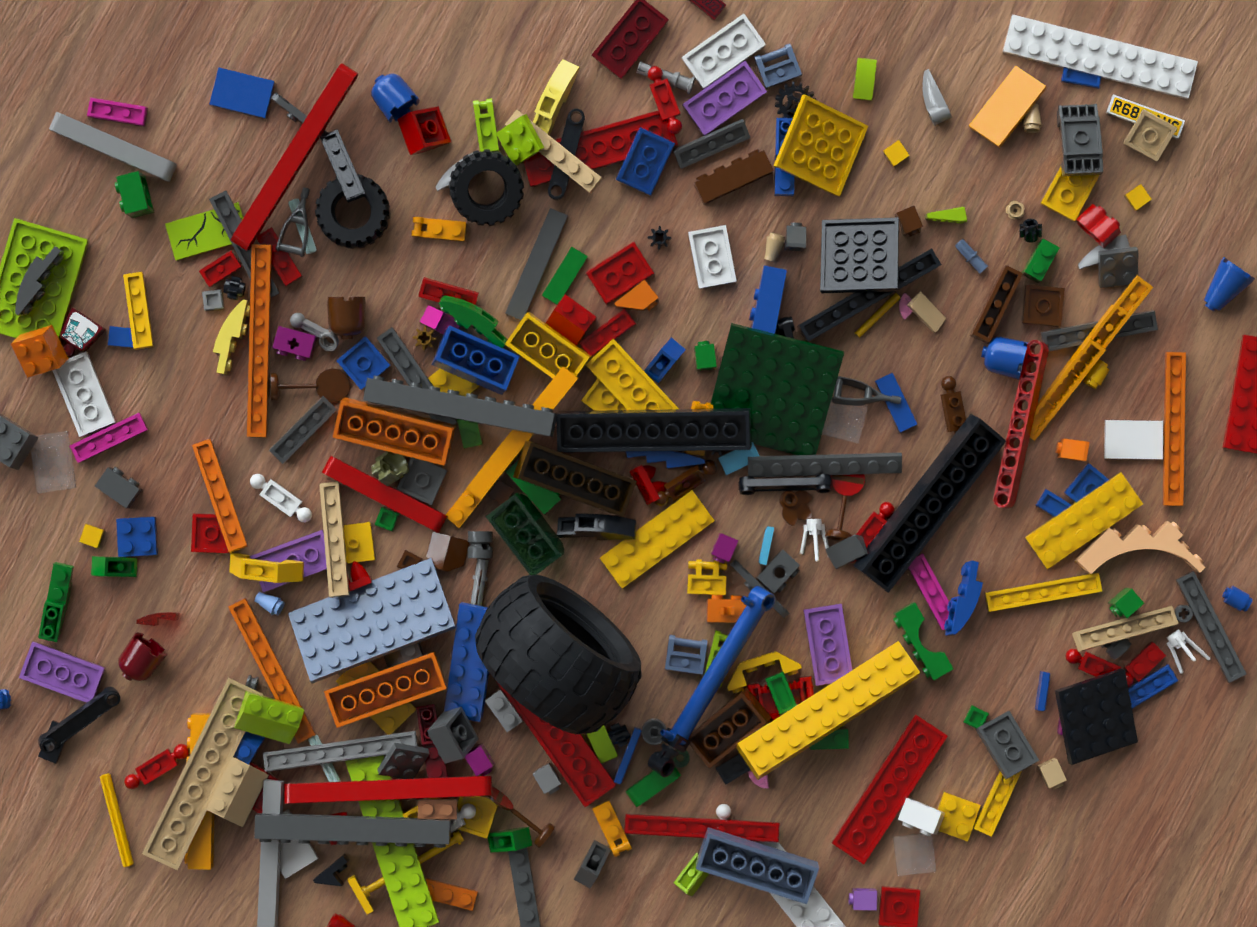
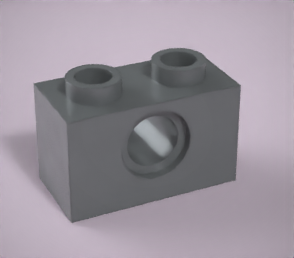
M782 549L756 578L772 593L776 591L780 593L787 585L784 582L789 577L793 579L800 571L798 569L800 565ZM778 567H782L785 571L782 578H777L774 575V571Z

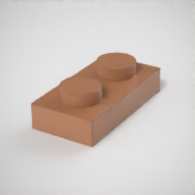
M418 799V819H457V799Z

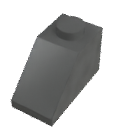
M791 223L790 226H786L784 250L803 252L806 248V227H802V223Z
M419 642L385 655L384 659L387 667H391L423 656L424 653Z
M594 840L574 880L591 888L611 849Z

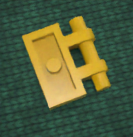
M702 559L688 561V569H696V575L688 574L687 594L726 595V576H719V570H727V562H724V564L716 560L705 562ZM702 569H713V575H702Z

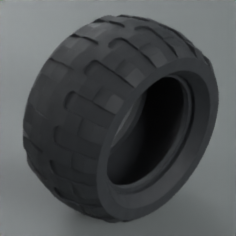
M523 576L503 590L487 608L475 634L479 658L493 678L515 700L533 714L554 727L572 734L579 735L596 732L603 725L616 718L630 701L642 677L639 655L618 627L582 596L565 585L545 576Z

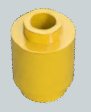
M1098 360L1085 376L1083 382L1091 388L1097 389L1110 371L1107 368L1108 364Z

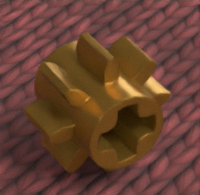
M424 326V331L416 329L418 335L412 337L418 341L415 346L418 347L421 344L423 351H425L426 346L433 348L431 343L437 340L432 337L434 330L427 332L426 326ZM426 333L430 339L426 340V343L423 344L420 337H423Z

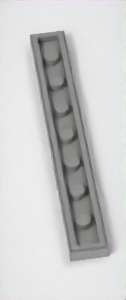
M416 731L264 752L265 772L387 755L394 743L418 747Z
M264 780L262 813L283 814L284 781ZM271 839V842H261L257 927H278L281 843L279 839Z

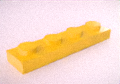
M143 272L124 274L133 349L139 350L154 347Z
M999 771L973 827L974 829L992 837L1022 771L1006 780Z

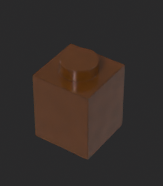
M915 206L895 214V217H899V226L903 236L908 234L911 237L920 233L919 229L923 225Z

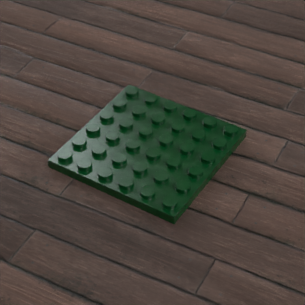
M731 323L710 404L713 405V409L751 408L752 442L755 445L795 455H816L844 351Z

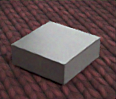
M221 289L202 292L204 311L224 309Z

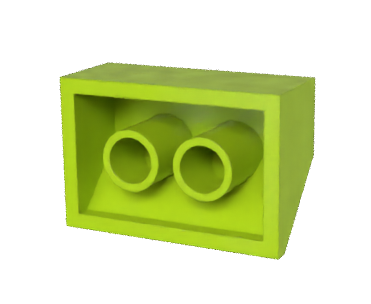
M246 691L234 728L290 744L299 728L304 709Z

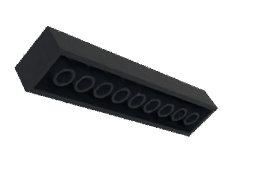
M751 408L559 411L557 413L558 452L750 450L752 447Z
M970 414L866 548L868 554L857 559L853 566L877 586L889 593L1002 448L1006 440L982 419Z

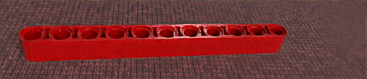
M343 63L338 66L237 227L231 242L246 251L252 247V244H254L353 86L359 73Z
M492 776L284 784V804L492 796Z

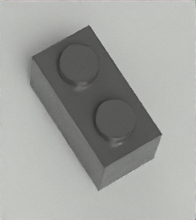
M108 467L95 487L123 507L130 508L143 490L138 487L140 483L131 477L129 480L123 476L124 472L119 468Z

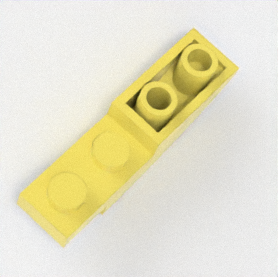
M563 59L550 78L534 111L536 115L533 123L548 135L552 131L563 102L566 103L580 69L579 66Z
M243 299L232 310L223 323L215 341L213 352L220 354L217 373L227 375V371H231V352L234 353L236 348L234 338L242 339V336L247 333L248 324H245L246 317L250 316L248 300Z

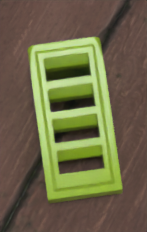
M958 207L927 213L925 220L963 224L967 222L965 207Z

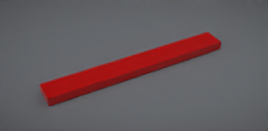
M626 814L624 834L704 838L709 827L750 841L779 843L780 823Z

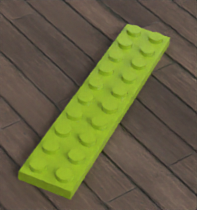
M385 755L345 761L351 781L393 780L390 776L379 775L377 770ZM399 799L358 801L363 816L403 817V810ZM372 842L399 927H428L440 923L414 843H407V846H395V843H388L387 846H377L376 842Z

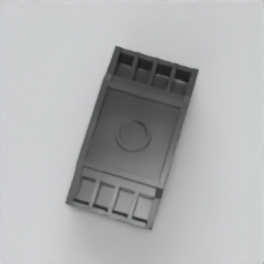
M1097 104L1059 105L1057 126L1061 130L1063 161L1061 163L1062 176L1101 175L1103 173V151Z

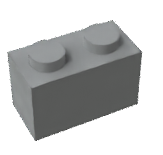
M502 689L485 700L506 732L523 721Z

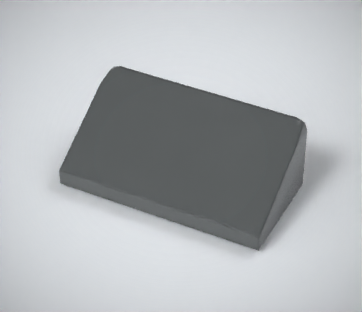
M853 535L826 549V553L835 569H839L868 554L864 538L859 535Z

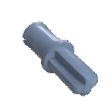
M964 239L955 245L957 250L966 258V262H969L979 274L988 267L978 256V252H975Z

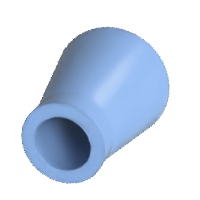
M259 592L255 597V602L271 615L275 614L278 616L285 604L281 598Z

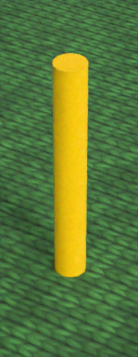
M895 293L854 333L860 338L900 299V296Z

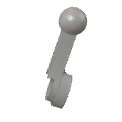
M294 313L291 316V325L295 328H302L317 336L319 344L324 350L333 351L339 344L337 335L309 321L301 313ZM326 337L332 338L334 343H329Z

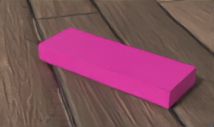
M90 97L87 117L145 127L148 108Z

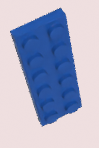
M461 602L458 610L444 712L462 707L468 720L481 722L489 671L477 653L475 634L488 607Z

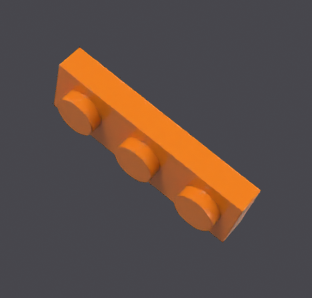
M425 878L433 901L473 911L478 891Z

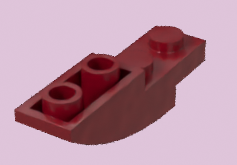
M431 704L416 707L421 743L423 748H428L430 753L425 761L428 778H447L446 763L439 756L438 750L427 732L438 719L436 706Z

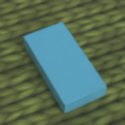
M752 442L750 450H734L718 459L725 474L728 475L747 466L748 457H756L759 454Z
M767 526L765 528L759 564L767 565L774 527Z

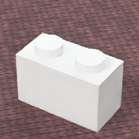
M906 798L898 820L903 821L902 825L913 829L915 826L920 829V833L931 836V834L938 833L945 813L911 798Z

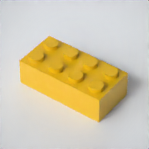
M530 312L525 314L505 343L506 346L551 378H554L563 366L577 377L592 357Z

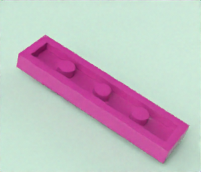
M137 413L70 445V448L77 462L81 463L148 431V428L141 413Z
M922 553L915 558L908 568L941 630H944V624L949 615L947 610L949 601Z

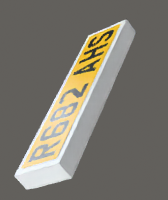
M1114 94L1112 95L1106 114L1135 123L1144 109L1176 126L1177 130L1172 138L1179 139L1185 120Z

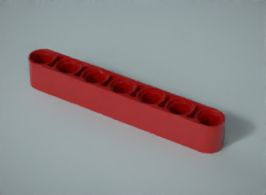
M331 455L322 471L323 474L437 533L440 532L448 517L391 486H386L378 479Z

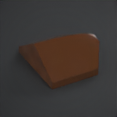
M433 531L426 557L432 559L436 569L448 572L464 566L470 543L468 540Z

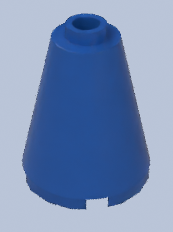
M1223 257L1204 298V301L1207 302L1205 306L1213 312L1216 309L1220 311L1247 288L1255 278Z

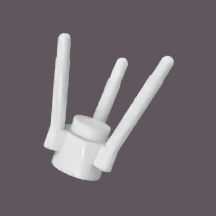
M807 519V525H803L804 532L800 554L804 553L809 531V535H813L815 561L818 562V535L822 534L825 549L829 548L828 540L825 538V524H822V519Z
M1178 629L1167 637L1169 642L1166 644L1170 648L1181 674L1183 669L1174 647L1176 649L1182 647L1191 660L1195 662L1196 658L1185 645L1188 642L1203 657L1210 660V657L1189 639L1184 631L1181 632Z

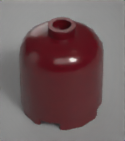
M139 632L134 634L118 659L119 668L123 672L122 676L129 681H132V679L135 681L147 680L167 656L166 653H163L165 649L152 638L148 641L143 638L144 634Z

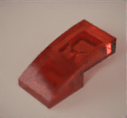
M161 612L137 619L136 624L158 626L159 619L176 621L179 619V612Z

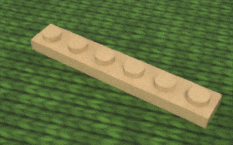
M516 110L505 125H509L523 114ZM530 120L544 146V149L539 152L592 194L603 178Z
M321 483L320 496L329 597L350 596L340 483Z
M1169 606L1076 631L1072 635L1078 652L1172 627L1179 623L1173 607Z

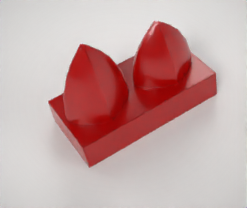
M640 465L629 471L632 478L637 481L636 485L647 505L660 499L659 491H666L664 486L667 484L666 482H651L656 472L655 467Z
M353 561L351 566L352 582L348 578L349 592L373 583L371 576L368 575L365 568L358 562Z

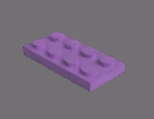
M744 61L683 103L682 106L703 136H705L765 95L767 91L747 62Z
M320 530L252 555L250 558L280 563L284 560L304 562L303 578L327 569L324 531ZM259 581L263 592L290 583Z
M842 604L803 610L816 686L831 684L852 671Z
M33 641L19 678L87 703L95 697L105 667Z

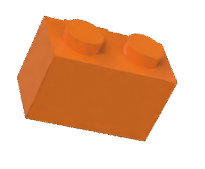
M711 595V598H707V622L736 623L746 607L741 601L742 596L731 595V599H723V595Z

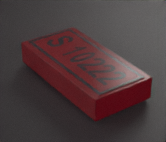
M689 0L712 20H715L726 7V4L721 0Z

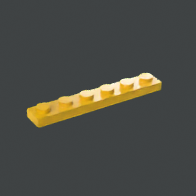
M1097 572L986 592L985 598L988 612L1102 592L1100 575Z

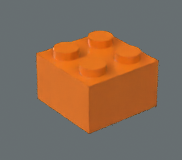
M52 325L20 334L11 343L27 378L58 369L69 359Z

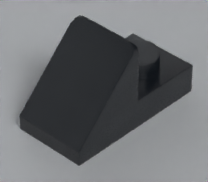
M343 854L313 879L314 883L343 886V881L335 872L340 873L348 867L346 863L349 861V858Z

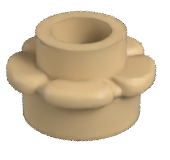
M1018 201L1010 202V205L1006 207L1008 217L1013 220L1022 218L1025 209L1024 205Z

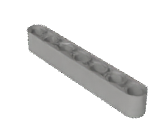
M56 112L49 127V130L168 182H170L177 166L172 161L59 112Z

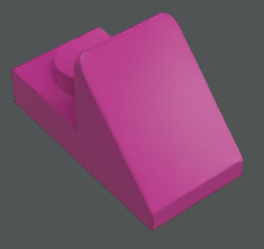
M429 305L420 320V323L443 335L449 325L460 329V326L454 321L455 318Z

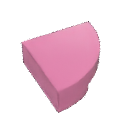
M906 293L901 296L899 301V312L904 320L913 312L907 306L912 299Z
M751 770L748 771V775L754 784L761 788H769L768 775L757 780Z

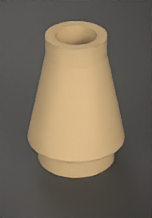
M1036 103L1025 115L1023 122L1025 132L1037 133L1042 127L1039 105Z
M770 232V235L767 236L764 259L776 261L785 243V236Z

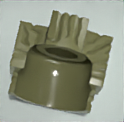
M388 451L375 458L376 463L371 466L372 475L386 486H390L400 480L409 472L408 462L404 455Z

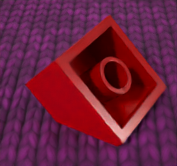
M439 106L411 111L397 119L410 155L424 153L451 143Z
M565 294L551 313L546 324L577 346L597 317Z

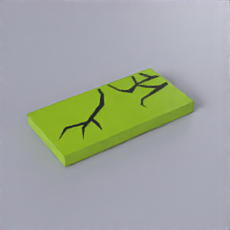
M239 202L234 203L241 219H243ZM214 209L165 223L176 261L232 245Z

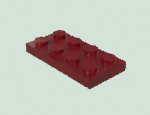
M635 0L591 56L622 80L668 23L669 19L647 1Z

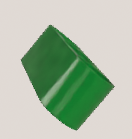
M676 766L668 777H662L655 771H652L625 792L633 804L638 807L678 779L681 773Z

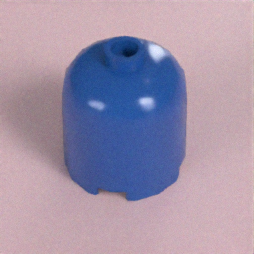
M397 74L380 75L376 78L371 91L374 102L390 123L393 121L392 119L397 122V119L411 112L409 108L413 104L417 106L420 101L408 84Z
M1004 337L993 338L988 346H984L981 357L985 358L984 365L986 369L992 373L1019 380L1028 342Z

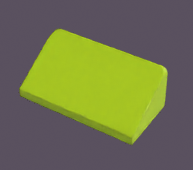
M697 852L673 882L689 896L695 894L709 875V873L696 870V860L699 854Z

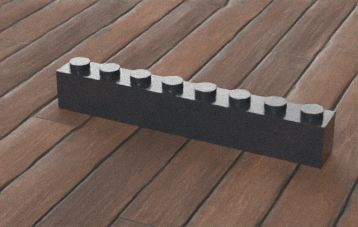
M932 248L899 267L898 290L942 265ZM896 291L853 293L799 324L797 327L805 341L809 342Z

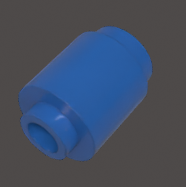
M1235 586L1227 587L1222 595L1224 598L1223 602L1238 611L1246 612L1253 601L1249 594Z

